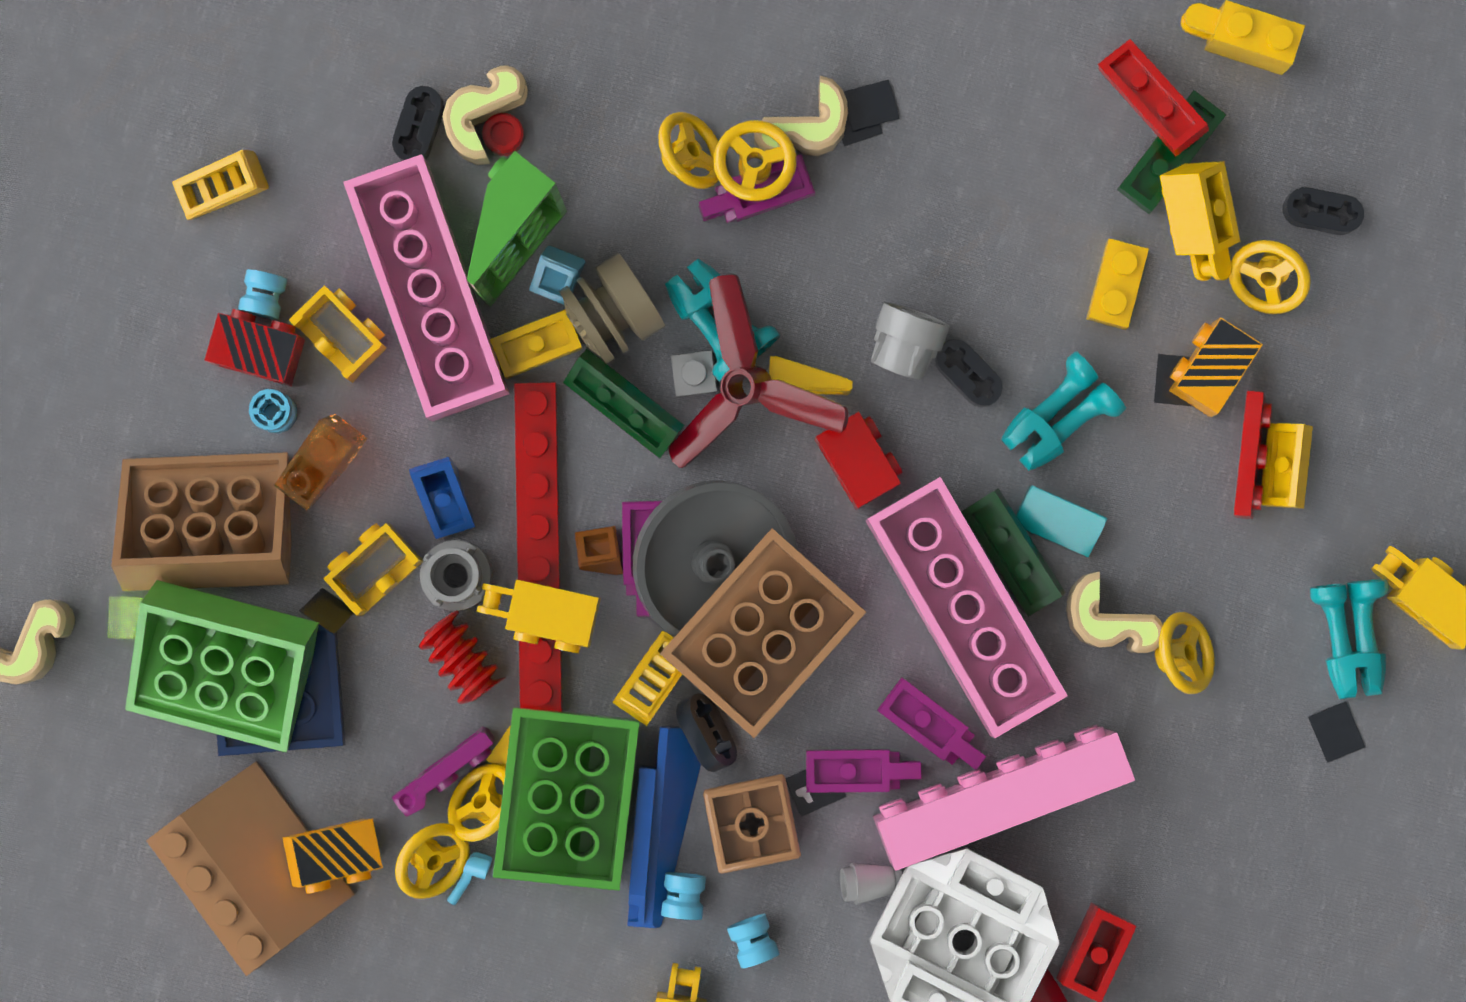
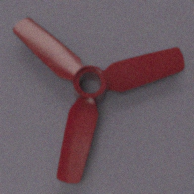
M731 274L711 279L709 285L722 359L730 370L722 377L721 393L716 394L669 447L672 462L679 468H684L736 421L743 405L761 403L770 412L831 431L843 432L848 423V409L846 406L782 380H772L770 374L764 368L755 366L758 349L739 277ZM745 376L751 385L748 395L744 392L742 385Z

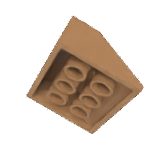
M288 452L122 460L111 565L122 591L150 590L156 580L186 588L289 584L291 517Z
M772 528L663 649L660 655L755 738L865 615L866 611Z
M257 761L146 840L246 976L356 894L350 885L347 884L344 877L331 880L330 889L306 894L305 887H292L282 837L309 830Z

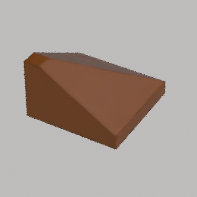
M615 526L575 532L580 570L611 575L623 574Z

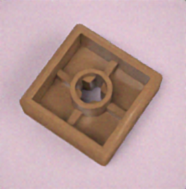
M783 774L704 790L703 797L717 867L721 874L797 859L801 856L787 783ZM754 812L756 818H763L764 824L758 826V833L750 835L748 828L741 829L740 822L746 820V813Z

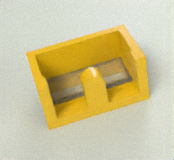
M324 285L289 321L312 341L314 346L341 371V374L347 380L353 383L387 349L380 341L385 334L370 318L361 322L351 312L357 305L340 288L333 293Z
M378 523L372 525L359 537L358 540L362 544L350 555L347 551L342 552L327 566L331 572L323 579L356 616L366 614L423 563V559L411 548L395 528L388 523H385L382 527Z

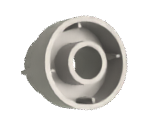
M884 302L875 329H877L874 337L876 344L871 361L875 365L891 372L922 380L932 358H936L937 352L942 351L951 325L923 312L895 303Z
M451 540L435 546L424 556L420 569V582L425 595L435 606L449 611H464L479 605L483 601L485 590L482 589V584L492 585L493 569L489 558L479 547L465 541ZM454 564L463 565L468 573L466 583L459 588L450 586L446 580V572Z

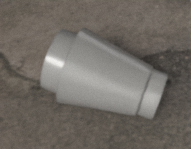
M851 863L849 868H841L840 887L843 900L845 902L853 901L855 905L893 894L902 876L901 869L895 871L891 866Z

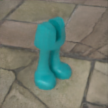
M698 258L688 265L687 269L696 285L700 286L702 291L693 295L691 292L693 290L678 275L667 281L665 286L682 320L691 319L711 345L717 360L712 372L716 379L721 382L722 377L730 368L722 359L716 323L708 310L710 307L713 308L709 282L711 279L721 275L710 265ZM752 325L758 349L757 358L780 338V334L775 327L764 326L758 328Z
M1076 351L1066 360L1067 374L1060 386L1033 410L1024 407L1010 423L1001 438V441L1011 451L1019 443L1029 439L1028 435L1033 431L1039 434L1042 440L1036 445L1033 443L1027 450L1028 452L1019 459L1028 471L1038 468L1064 452L1062 443L1093 417L1102 414L1117 417L1127 409L1119 396L1107 384L1101 382L1077 407L1052 426L1048 424L1076 395L1099 379L1094 368Z
M1387 579L1347 582V590L1346 584L1342 583L1310 588L1311 600L1322 607L1328 621L1332 656L1327 658L1325 662L1339 699L1356 697L1357 680L1355 669L1358 667L1365 695H1380L1383 692L1386 674V654L1378 652L1372 615L1374 602L1388 593ZM1347 593L1354 618L1356 651H1352L1346 625L1345 602L1347 600Z

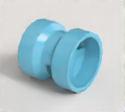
M247 269L244 283L247 286L246 294L240 298L238 310L255 316L278 320L281 311L278 300L280 294L285 292L288 279L267 272ZM253 289H254V290H257V291H261V292L273 294V296H272V295H268V294H264V293H260V292H255V291H253Z
M265 389L253 396L249 403V415L257 427L271 433H282L294 425L297 419V408L289 396L275 389Z
M680 872L665 873L664 887L668 890L667 899L662 902L661 916L683 920H701L703 905L700 902V894L705 890L706 876Z
M766 914L752 916L727 927L731 941L737 943L739 949L737 958L741 968L761 964L780 954L776 942L770 939L767 931L770 925Z

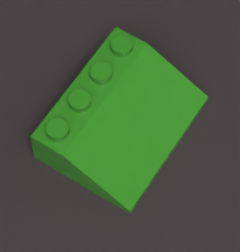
M516 151L509 158L502 156L488 174L491 181L487 184L467 276L469 284L490 307L567 213L556 183Z
M156 580L140 602L125 710L287 753L313 659L319 622Z
M513 707L493 878L620 891L639 721L620 717Z

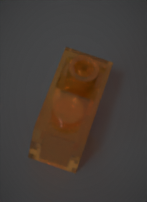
M337 414L320 419L274 486L306 511L309 510L346 470L368 438Z

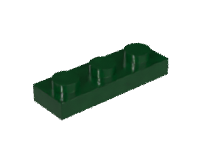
M1195 90L1191 92L1186 101L1208 124L1209 131L1177 156L1157 136L1117 188V191L1148 214L1155 209L1163 198L1160 175L1185 163H1190L1226 116L1223 111Z
M588 349L579 356L563 381L566 386L659 459L667 452L685 426Z
M999 488L961 511L1028 617L1066 593Z

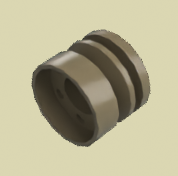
M616 253L595 267L602 284L599 288L594 289L582 276L576 279L586 295L582 299L577 300L568 286L559 290L564 300L567 317L588 349L599 355L606 365L615 359L606 345V342L612 338L622 352L625 353L629 350L623 335V331L630 328L644 341L665 327V323L652 301L619 253Z

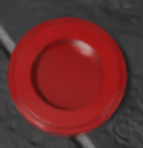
M508 113L494 114L485 122L482 130L483 140L487 148L499 156L512 155L514 151L517 152L524 142V129L520 121Z

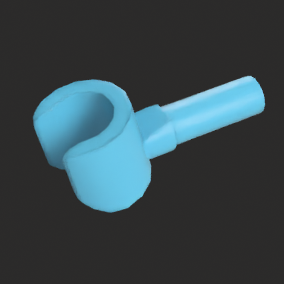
M474 852L470 855L460 880L447 898L450 904L456 905L470 884L472 876L485 880L492 857L479 852Z

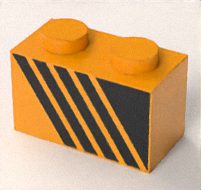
M1221 317L1211 325L1205 322L1192 340V343L1197 348L1189 360L1182 357L1170 375V378L1175 382L1169 391L1209 417L1219 414L1263 345Z
M373 818L359 819L282 837L292 887H305L306 894L330 889L331 880L346 877L347 884L371 879V871L383 868Z

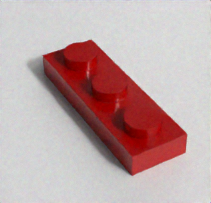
M1131 39L1098 64L1099 71L1175 156L1179 155L1209 131L1208 124Z
M1247 391L1234 507V516L1236 518L1253 519L1254 510L1261 511L1264 486L1256 484L1258 469H1266L1268 445L1261 444L1262 428H1270L1272 418V403H1265L1266 396L1264 392Z

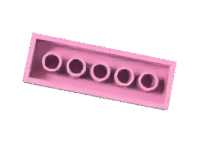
M421 154L344 181L345 189L426 418L433 422L509 395L506 381L491 344L473 288L467 281L468 274L432 172L424 156Z
M941 477L865 520L989 736L997 738L1068 696Z
M1093 725L1073 733L1076 740L1064 744V741L1053 740L1035 747L1037 754L1025 759L1024 756L1020 757L1019 754L997 761L998 769L985 774L980 769L973 770L958 776L959 784L945 789V786H942L941 783L918 791L920 798L912 802L905 803L902 798L879 806L881 813L874 815L873 819L892 867L895 871L1135 781L1118 733L1104 729L1103 726Z

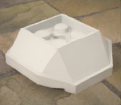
M966 847L940 854L906 867L870 937L872 949L890 1002H1030L1060 944L1043 887ZM960 930H970L974 933L973 945L964 951L955 949L952 944L954 935Z

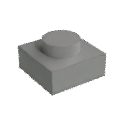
M712 350L671 356L676 398L717 393L716 380L712 372L714 366Z

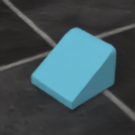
M547 246L540 256L529 291L564 305V300L559 290L568 286L573 293L577 284L576 279L581 275L585 260L553 246Z

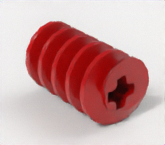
M456 610L424 633L425 636L418 647L421 650L435 648L428 661L431 664L444 661L438 675L440 677L454 675L448 685V689L450 691L464 689L457 700L462 705L475 701L502 682L506 677L496 680L491 678L498 666L495 663L483 667L482 662L488 655V652L483 650L473 653L472 649L479 639L477 636L463 639L462 636L469 625L467 623L457 626L453 625L454 620L460 613Z

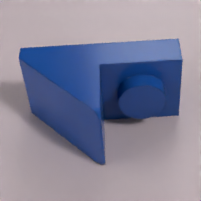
M450 457L409 469L435 539L475 527L473 515L461 486L459 470Z

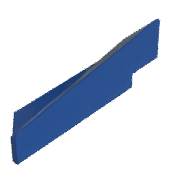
M660 726L657 767L640 766L627 926L659 928L663 922L664 916H661L662 902L667 899L668 890L664 887L665 873L675 872L701 766L681 727Z

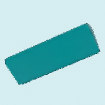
M1033 485L1028 487L1016 514L1026 531L1085 557H1089L1108 520L1104 516Z

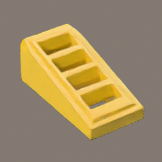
M240 150L172 181L187 220L200 217L269 189L258 157L254 151ZM227 171L229 174V177L234 187V189L231 191L229 190L223 172ZM241 171H242V173H243V176H244L245 181H246L247 184H245V182H244V179H243V177H242ZM210 177L212 178L218 193V197L214 198L209 183L207 181V179ZM195 183H197L204 201L200 205L191 187Z
M770 356L769 374L772 380L779 379L815 394L849 395L852 391L853 381L848 378L778 356Z
M662 631L612 702L645 726L649 724L683 675L660 655L674 638L665 631ZM652 663L671 677L669 679L650 667L649 664ZM643 677L661 690L660 693L639 680V678ZM633 689L652 702L651 706H647L629 692Z

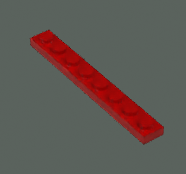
M556 382L514 383L518 580L560 589ZM539 637L538 645L519 641L520 708L563 712L562 650L554 648L556 640Z

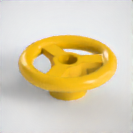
M676 112L668 115L663 120L658 134L659 148L665 168L690 187L706 189L714 186L719 181L713 164L714 151L718 143L714 132L704 121L693 114ZM679 125L678 139L671 143L672 129ZM693 129L703 138L711 156L702 150L700 144L695 139ZM695 167L705 168L709 171V174L706 176H696L689 171Z
M749 120L734 125L722 135L714 151L713 164L719 182L729 193L743 200L762 201L778 195L789 185L796 170L797 158L794 145L783 130L766 121ZM748 133H762L773 138L780 147L766 151L760 148H751L740 136ZM729 147L740 155L738 170L743 179L741 185L732 179L726 167V155ZM752 158H758L762 161V165L753 168L748 165V161ZM784 161L783 170L776 181L766 187L754 189L755 184L763 183L768 179L771 174L772 163Z
M1272 240L1254 241L1240 248L1231 260L1230 285L1236 296L1245 305L1256 311L1266 314L1289 312L1298 307L1309 293L1311 278L1307 264L1294 249L1283 243ZM1264 253L1259 262L1247 260L1254 254ZM1295 270L1298 277L1297 289L1291 297L1282 301L1279 288L1288 279L1291 272ZM1241 273L1257 280L1258 284L1265 289L1267 301L1257 298L1248 291L1242 281Z
M1176 612L1170 615L1160 631L1159 647L1155 650L1156 663L1177 689L1186 694H1198L1207 688L1214 673L1215 656L1210 636L1201 621L1192 614ZM1183 624L1187 626L1186 632L1181 638L1172 639L1174 630L1178 625ZM1197 640L1202 652V669L1197 661ZM1180 671L1189 676L1192 682L1186 680L1180 674Z
M499 764L482 765L469 772L459 782L448 805V823L455 826V835L458 838L469 842L480 841L498 831L502 795L496 791L495 780L498 777L504 785L506 767ZM481 780L479 790L474 794L471 802L461 807L467 792L475 783ZM476 818L485 825L476 829H468L462 823L467 819Z
M449 823L432 824L419 830L406 842L397 858L395 877L400 889L408 896L417 899L435 897L448 890L463 873L464 866L469 859V841L458 838L455 835V826ZM449 836L456 844L444 847L438 844L433 837ZM455 860L449 872L442 879L430 885L435 872L439 871L445 863ZM409 862L417 869V881L415 884L410 881L408 876Z

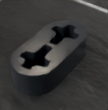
M429 86L415 87L408 93L392 140L393 150L401 161L421 154L427 159L432 150L443 116L444 105L440 95ZM425 96H428L435 108L433 111L426 110L422 122H418L419 110L414 104L416 101L423 102ZM414 129H419L417 140L422 145L421 150L414 149L411 155H407V150L401 143L403 139L411 140Z
M1301 187L1294 190L1285 198L1283 203V215L1290 224L1296 227L1336 235H1346L1354 231L1362 224L1364 219V209L1356 198L1309 187ZM1302 197L1307 198L1306 204L1309 207L1319 208V212L1310 211L1304 217H1300V211L1293 207V203H1297ZM1343 205L1347 206V213L1353 215V219L1341 225L1340 217L1327 214V210L1337 211Z
M953 339L944 343L942 351H938L935 358L936 367L940 373L972 405L982 408L995 403L1001 396L1003 388L997 373L964 341ZM949 349L952 352H956L960 349L964 353L961 362L969 371L964 373L956 365L948 368L945 365V361L948 358L945 350ZM973 374L981 382L987 378L991 380L993 385L989 390L993 394L992 397L988 398L986 395H982L979 398L976 397L973 393L976 385L968 376Z
M702 693L694 694L682 700L677 705L676 717L700 764L711 772H716L732 765L737 758V747L713 701Z

